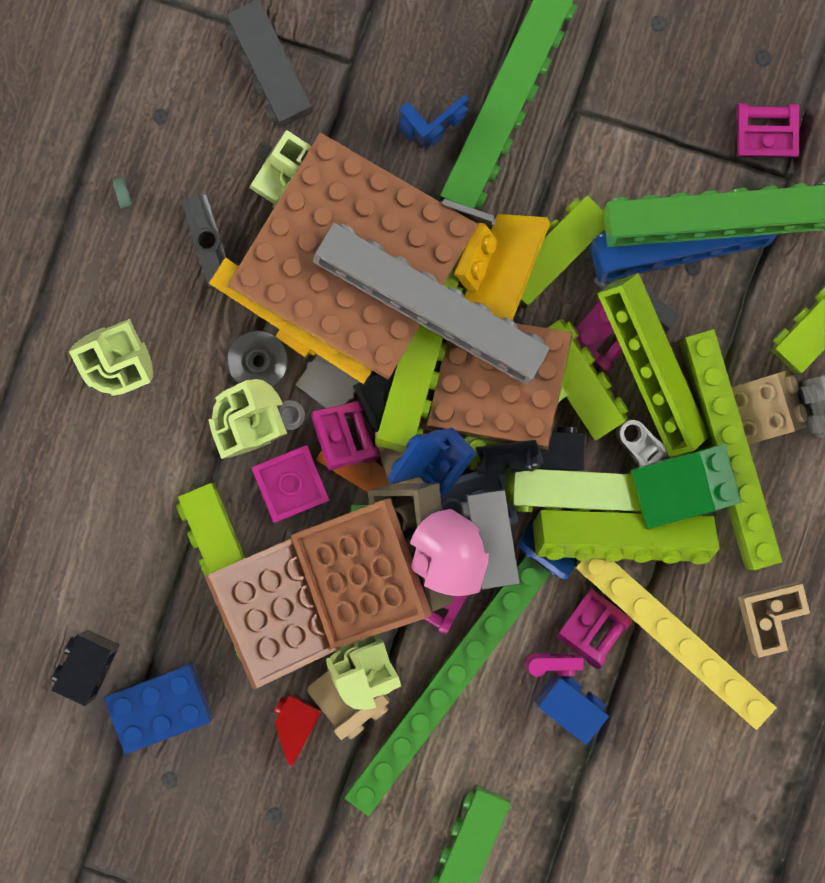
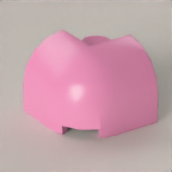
M452 509L438 511L429 515L415 530L410 544L416 547L411 565L412 571L426 579L425 587L442 594L466 596L479 593L489 558V553H485L483 541L479 535L481 529Z

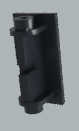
M536 440L476 447L481 461L477 463V471L479 475L484 474L485 477L505 474L506 468H510L511 473L533 472L535 468H539L540 464L544 462Z

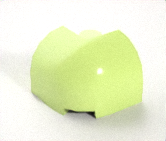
M286 130L268 155L249 188L272 202V207L274 208L311 146Z
M130 319L106 329L102 327L84 336L69 350L81 377L89 388L92 386L100 392L111 394V396L124 394L150 383L153 378V366L145 343H141Z
M258 379L246 380L223 391L215 398L217 401L213 407L212 419H209V424L221 459L256 450L287 434L277 408L283 405L278 393L265 381Z
M379 634L340 646L330 658H326L331 679L345 704L354 709L368 710L376 708L373 698L386 695L392 690L402 687L399 677L389 661L384 642Z

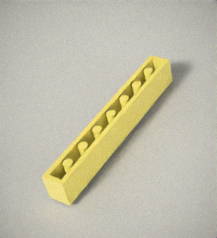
M606 559L577 560L575 569L750 726L757 730L777 708L618 564L606 561Z

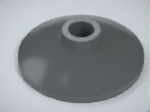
M251 331L245 333L232 344L229 350L228 368L233 379L238 384L246 380L258 379L265 381L273 387L281 381L287 370L288 356L286 349L278 338L268 332ZM256 356L264 358V364L261 367H256L253 364Z

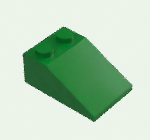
M725 444L703 447L630 470L646 529L741 503Z

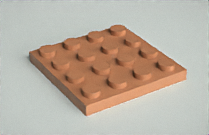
M516 323L517 329L526 334L532 333L541 337L545 341L544 344L550 347L533 380L527 386L447 340L446 344L448 345L443 362H441L440 374L428 418V429L440 431L454 428L459 435L505 443L536 440L539 449L548 450L572 341V332Z
M390 498L291 535L331 649L432 616L418 574L411 569L413 560Z
M292 538L204 576L253 689H257L338 650V647L334 649L330 647Z

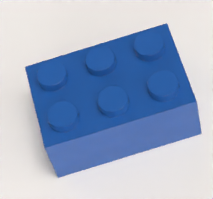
M193 662L114 691L104 697L125 755L210 723L214 718Z

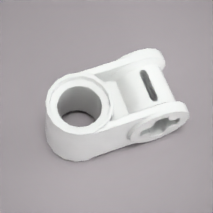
M627 420L616 428L617 440L630 453L639 467L661 461L664 457L669 458L662 442L653 436L641 422ZM629 425H634L638 430V436L632 442L627 441L624 437V430Z

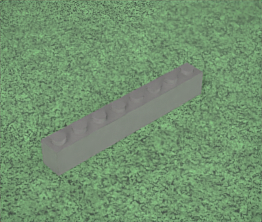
M333 222L314 255L313 263L526 386L533 380L550 347L544 344L545 341L541 337L532 333L526 334L517 329V324L510 319L496 317L491 314V310L484 304L470 302L464 298V294L458 289L444 287L437 282V278L426 271H421L420 273L410 267V263L406 259L397 255L393 257L383 251V247L375 241H365L356 236L357 233L349 226L344 224L339 226Z

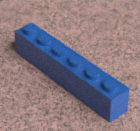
M602 233L596 236V239H593L589 250L598 282L600 283L636 273H646L769 246L777 234L607 247L606 234Z

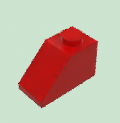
M292 692L287 699L281 697L273 712L278 715L275 725L287 764L291 766L294 765L322 712L320 707Z

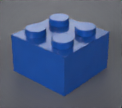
M555 673L534 701L538 708L587 745L609 717L604 711L606 705L592 692L589 691L586 695L581 692L582 686L572 676H558V673Z

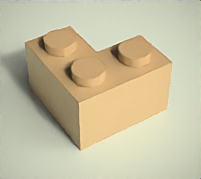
M798 582L737 596L752 655L758 658L788 651L781 621L810 614L803 584Z

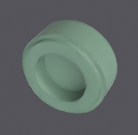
M122 177L113 179L112 182L120 209L131 206L130 204L132 203L125 179Z

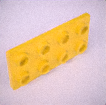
M498 214L491 231L485 223H477L478 225L466 244L454 273L467 290L464 298L472 303L479 302L484 304L491 310V314L500 319L507 318L513 321L550 225L547 217Z

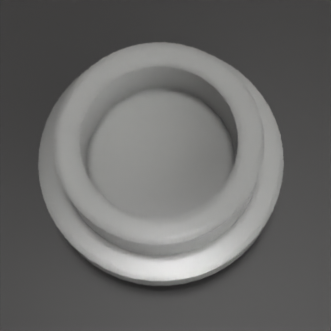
M293 400L282 402L283 405L277 408L285 429L295 430L299 428L305 420L304 408Z

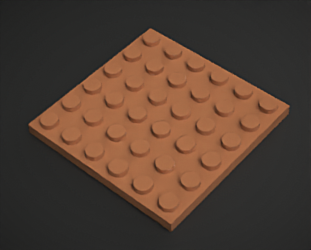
M320 132L229 281L228 287L389 380L420 324L313 263L312 261L317 249L333 222L339 226L344 224L352 228L357 233L356 236L365 241H375L383 247V251L393 257L397 255L406 259L410 263V267L420 273L421 271H426L437 278V282L443 285L478 224L453 209L443 206L441 202Z

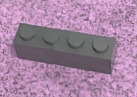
M255 0L226 14L230 24L225 25L232 42L238 40L243 49L238 54L245 68L252 67L256 75L251 80L258 95L265 94L269 102L264 107L271 121L278 120L282 128L313 113L312 106L260 0Z

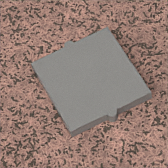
M447 199L441 201L443 206L453 209L466 218L475 221V223H485L488 228H491V225H495L494 215Z
M317 354L312 362L307 363L308 368L295 383L297 387L322 406L330 408L344 405L349 399H354L353 394L355 390L353 385L359 383V381Z

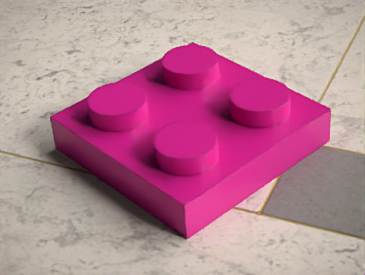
M308 445L251 467L273 523L330 501Z

